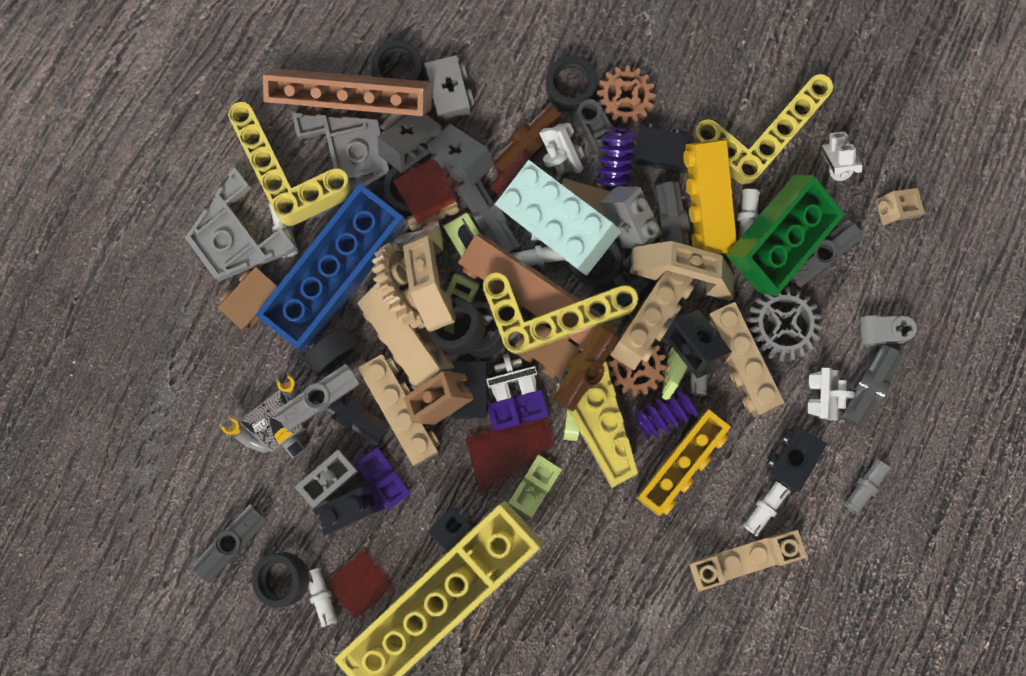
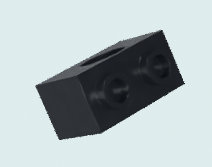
M699 309L674 319L664 335L697 379L720 369L732 353L731 349Z
M797 426L793 427L792 430L787 429L779 442L782 444L778 454L773 453L765 466L768 468L766 476L793 492L801 491L828 444ZM791 450L798 452L800 456V461L796 466L791 465L788 461V454Z

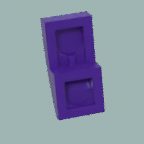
M544 389L487 404L494 431L551 416Z
M375 446L354 462L369 484H375L381 501L388 510L411 494L378 446Z

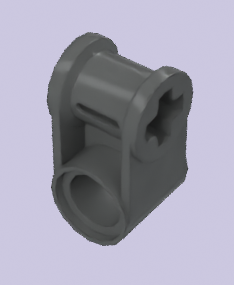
M593 99L584 100L577 109L576 121L584 134L589 148L594 155H597L601 146L609 145V142L602 140V135L610 134L607 128L614 126L608 120L597 101ZM591 109L596 117L592 120H587L582 116V111Z

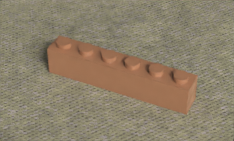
M274 68L263 74V100L269 103L424 116L431 110L432 82Z
M481 233L475 235L458 262L463 266L462 271L474 279L478 276L485 280L492 273L504 275L509 281L519 309L522 310L524 307L532 312L531 317L533 319L581 301ZM496 280L491 283L489 289L499 294L503 292L505 283ZM590 307L589 312L593 317L599 318L603 316ZM573 313L566 314L562 320L564 326L568 328L575 327L579 322L578 316ZM610 320L562 339L566 341L572 339L579 344L578 349L583 351L598 326L614 334L619 325Z

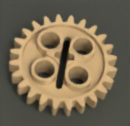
M394 241L379 248V251L374 253L376 257L372 261L376 266L372 270L377 274V277L373 279L380 284L377 291L384 294L382 301L390 304L389 311L396 312V319L403 318L405 326L410 324L412 329L418 327L420 330L426 326L410 295L409 287L400 293L398 291L399 287L408 283L403 250L404 245L402 242L397 244Z

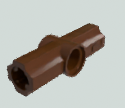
M548 105L529 125H523L512 136L510 143L493 159L495 169L502 176L509 179L528 159L532 160L545 147L540 132L543 128H554L558 124L565 123L561 114L554 107Z
M598 326L583 351L575 353L568 360V375L552 399L573 412L588 387L594 386L602 380L604 376L603 363L617 343L618 338Z

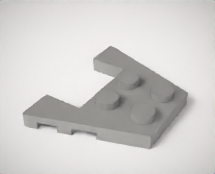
M302 113L292 114L299 140L326 134L334 169H341L347 174L352 186V192L360 183L369 188L386 177L389 166L388 162L379 156L377 136L381 132L378 120L350 117L333 118L326 117V115L309 116ZM337 182V185L332 186V188L338 189L342 187L344 183ZM312 194V195H310V196H311V200L313 201V200L317 199V197H318L319 195H318V194ZM342 203L335 205L315 215L316 218L321 217L322 215L326 214L327 212L331 211L332 209L336 208Z
M236 168L230 171L228 174L229 179L223 188L219 187L215 193L216 198L207 210L204 209L185 237L212 276L218 281L298 250L282 228L258 245L230 207L252 189Z

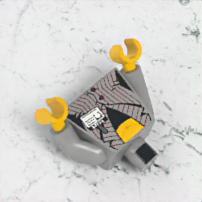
M286 372L289 379L287 383H281L277 377L276 382L280 390L239 420L241 425L238 424L233 415H227L233 421V424L230 427H224L220 423L223 432L232 435L244 446L261 453L269 451L277 453L284 447L292 459L302 454L306 448L297 437L306 430L304 425L306 421L288 432L274 412L301 394L298 387L294 385L292 374Z

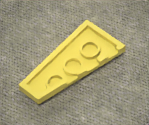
M604 362V376L602 380L594 386H589L574 411H568L609 485L613 488L636 476L638 472L623 426L624 422L616 401V394L609 376L607 362Z

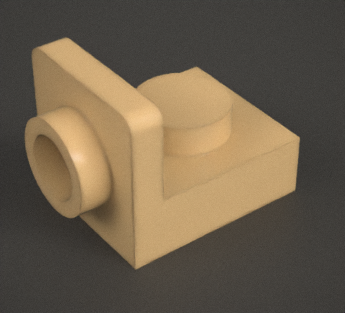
M918 188L893 191L876 199L883 225L897 220L916 218L925 214Z

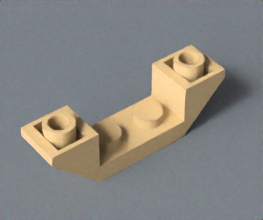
M436 226L414 235L403 246L409 292L427 330L430 332L455 322L451 297L440 288L435 254L443 252L440 228Z
M674 241L638 246L632 249L631 274L657 280L666 270L706 281V295L728 301L733 300L734 275L722 255Z
M794 530L709 555L690 563L689 566L697 591L700 592L725 584L727 580L774 565L782 566L807 558L799 532Z

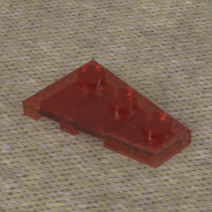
M547 418L466 438L479 493L553 445Z

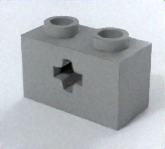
M457 55L425 63L428 80L432 82V96L439 122L470 115V105H474L471 89L465 90L463 80L467 79L464 63H458ZM452 84L454 92L449 93L447 85Z
M616 187L600 202L608 220L621 230L617 236L621 248L650 245L661 234L641 187Z
M337 450L297 484L295 488L309 505L315 509L325 503L360 471L342 450Z

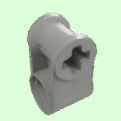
M907 316L860 317L861 346L905 343L915 336L917 331L916 323ZM901 326V329H906V333L902 335L901 332L896 331V327Z

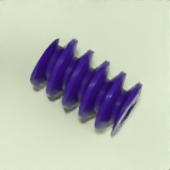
M610 127L607 128L610 134L602 135V140L609 142V145L600 147V150L606 152L607 156L599 157V161L605 163L606 166L597 168V171L604 174V177L596 178V182L611 188L627 187L631 180V176L628 173L632 171L633 167L630 163L634 160V155L631 152L636 147L632 141L637 139V133L625 128Z
M678 388L674 391L675 398L671 395L670 399L665 400V403L657 399L655 400V408L650 404L645 405L646 414L640 409L635 411L638 426L649 443V434H652L657 439L660 438V428L667 434L670 433L668 424L671 423L676 428H679V418L689 423V413L696 418L699 417L696 407L687 393Z

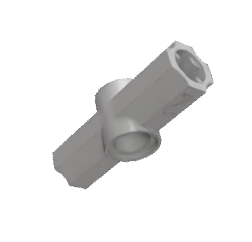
M345 364L318 383L308 386L303 393L274 412L286 430L290 432L318 412L326 410L330 404L360 384ZM321 391L325 394V399L321 404H311L310 397L313 392Z

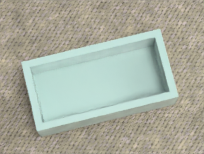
M530 160L527 161L495 203L498 208L586 276L621 232L611 221Z

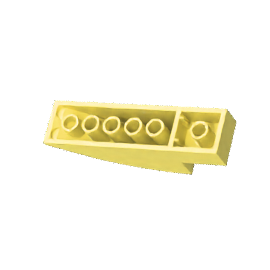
M504 500L341 652L334 661L348 676H402L540 549L544 542Z

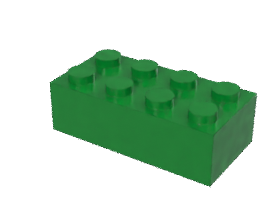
M793 175L726 256L758 293L778 296L845 214L815 176Z

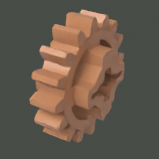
M626 66L625 72H621L619 67H615L614 75L607 72L605 75L606 81L600 80L598 87L602 90L597 91L596 98L602 99L598 103L601 105V108H605L604 113L606 116H613V124L620 119L622 120V126H626L627 120H631L633 125H636L638 116L645 120L647 117L646 111H652L654 105L650 102L655 101L656 94L650 92L655 86L654 84H647L648 74L643 77L639 76V68L633 73L630 72V66ZM610 88L612 90L611 92L614 94V97L612 98L611 102L608 98V91ZM641 90L643 91L644 101L642 104L641 100L638 98V94ZM632 92L630 99L628 97L620 99L622 93L627 95Z
M655 346V350L651 355L654 368L649 366L648 361L644 362L641 360L640 367L643 371L638 370L632 378L630 377L632 369L612 357L611 353L613 351H611L609 356L613 361L607 362L609 368H612V371L609 373L610 378L615 377L616 379L613 387L623 386L622 394L628 389L631 390L632 397H636L638 390H641L644 396L647 395V387L656 390L658 387L655 380L661 382L664 380V377L659 372L667 369V366L660 365V362L666 358L665 355L658 356L656 353L660 346ZM618 364L624 368L626 374L624 379L619 374ZM640 377L650 379L644 384H633Z

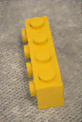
M727 140L685 144L686 151H684L683 159L685 166L688 168L689 179L686 181V188L688 194L691 195L692 205L689 208V217L694 226L692 246L716 254L728 253L736 244Z
M711 410L704 411L635 498L657 516H661L662 513L667 515L677 503L674 500L680 491L684 493L693 483L692 475L696 470L702 471L712 458L709 454L715 447L719 449L729 437L726 433L731 427Z

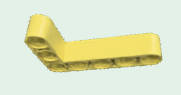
M822 74L812 77L750 149H747L718 123L708 119L698 124L693 134V143L727 140V146L734 154L733 157L729 158L730 176L742 185L752 184L828 98L833 90L832 81L829 77ZM812 86L821 87L823 95L816 94ZM800 105L804 107L806 114H798L795 111V106ZM784 125L789 130V134L782 135L779 133L777 126ZM708 130L711 132L713 139H703L700 131ZM760 145H767L771 149L772 154L764 155L760 151ZM742 166H751L754 169V175H746L742 171Z
M238 102L231 106L228 112L229 119L275 214L282 224L286 226L296 225L346 201L352 194L349 178L341 169H331L291 188L251 106L245 102ZM249 116L245 121L239 122L242 117ZM260 138L257 143L249 144L251 140ZM264 161H271L269 165L260 167ZM337 182L344 183L343 186L338 189L332 188V186ZM282 183L280 188L271 190L274 184ZM310 195H319L317 199L313 201H307ZM293 206L290 212L282 213L285 207Z
M492 273L486 277L483 284L503 343L514 354L528 352L627 315L635 309L638 300L634 289L629 286H620L524 322L509 281L504 275ZM496 280L505 283V288L500 294H492L489 289L491 283ZM622 293L629 294L632 297L633 303L629 307H621L616 302L617 296ZM595 303L602 304L606 309L605 314L599 318L593 317L589 312L591 305ZM512 307L515 310V315L510 321L500 319L499 314L502 308ZM568 313H573L579 318L578 324L573 328H568L562 323L563 317ZM541 323H547L552 327L551 334L546 338L536 335V328ZM515 333H520L525 337V342L520 348H513L509 344L510 337Z

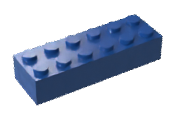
M360 183L255 315L296 349L306 352L375 266L372 261L376 257L374 253L386 244L394 242L409 222Z

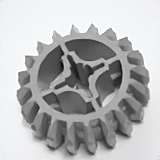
M785 287L783 294L780 292L778 296L763 294L764 300L757 298L754 301L758 308L751 307L749 309V313L755 316L746 319V323L754 325L749 331L757 336L753 339L755 344L758 342L762 344L758 349L760 353L766 349L769 350L767 354L768 359H772L777 353L779 362L784 361L785 355H787L789 361H793L796 358V354L799 357L806 355L804 348L809 351L814 348L811 341H818L820 339L813 331L822 330V325L814 323V321L821 319V314L813 315L812 311L817 308V305L813 304L809 307L806 304L810 300L808 295L801 300L799 298L801 295L800 290H796L792 296L790 287ZM786 303L793 306V308L788 313H783L778 309L774 310L770 305ZM800 313L805 324L803 335L800 333L802 330L797 326L796 322ZM764 314L768 316L767 319L772 325V330L768 336L763 327ZM791 316L786 325L787 328L776 333L780 329L781 321ZM780 336H786L789 339L794 338L798 343L792 346H782L774 341Z

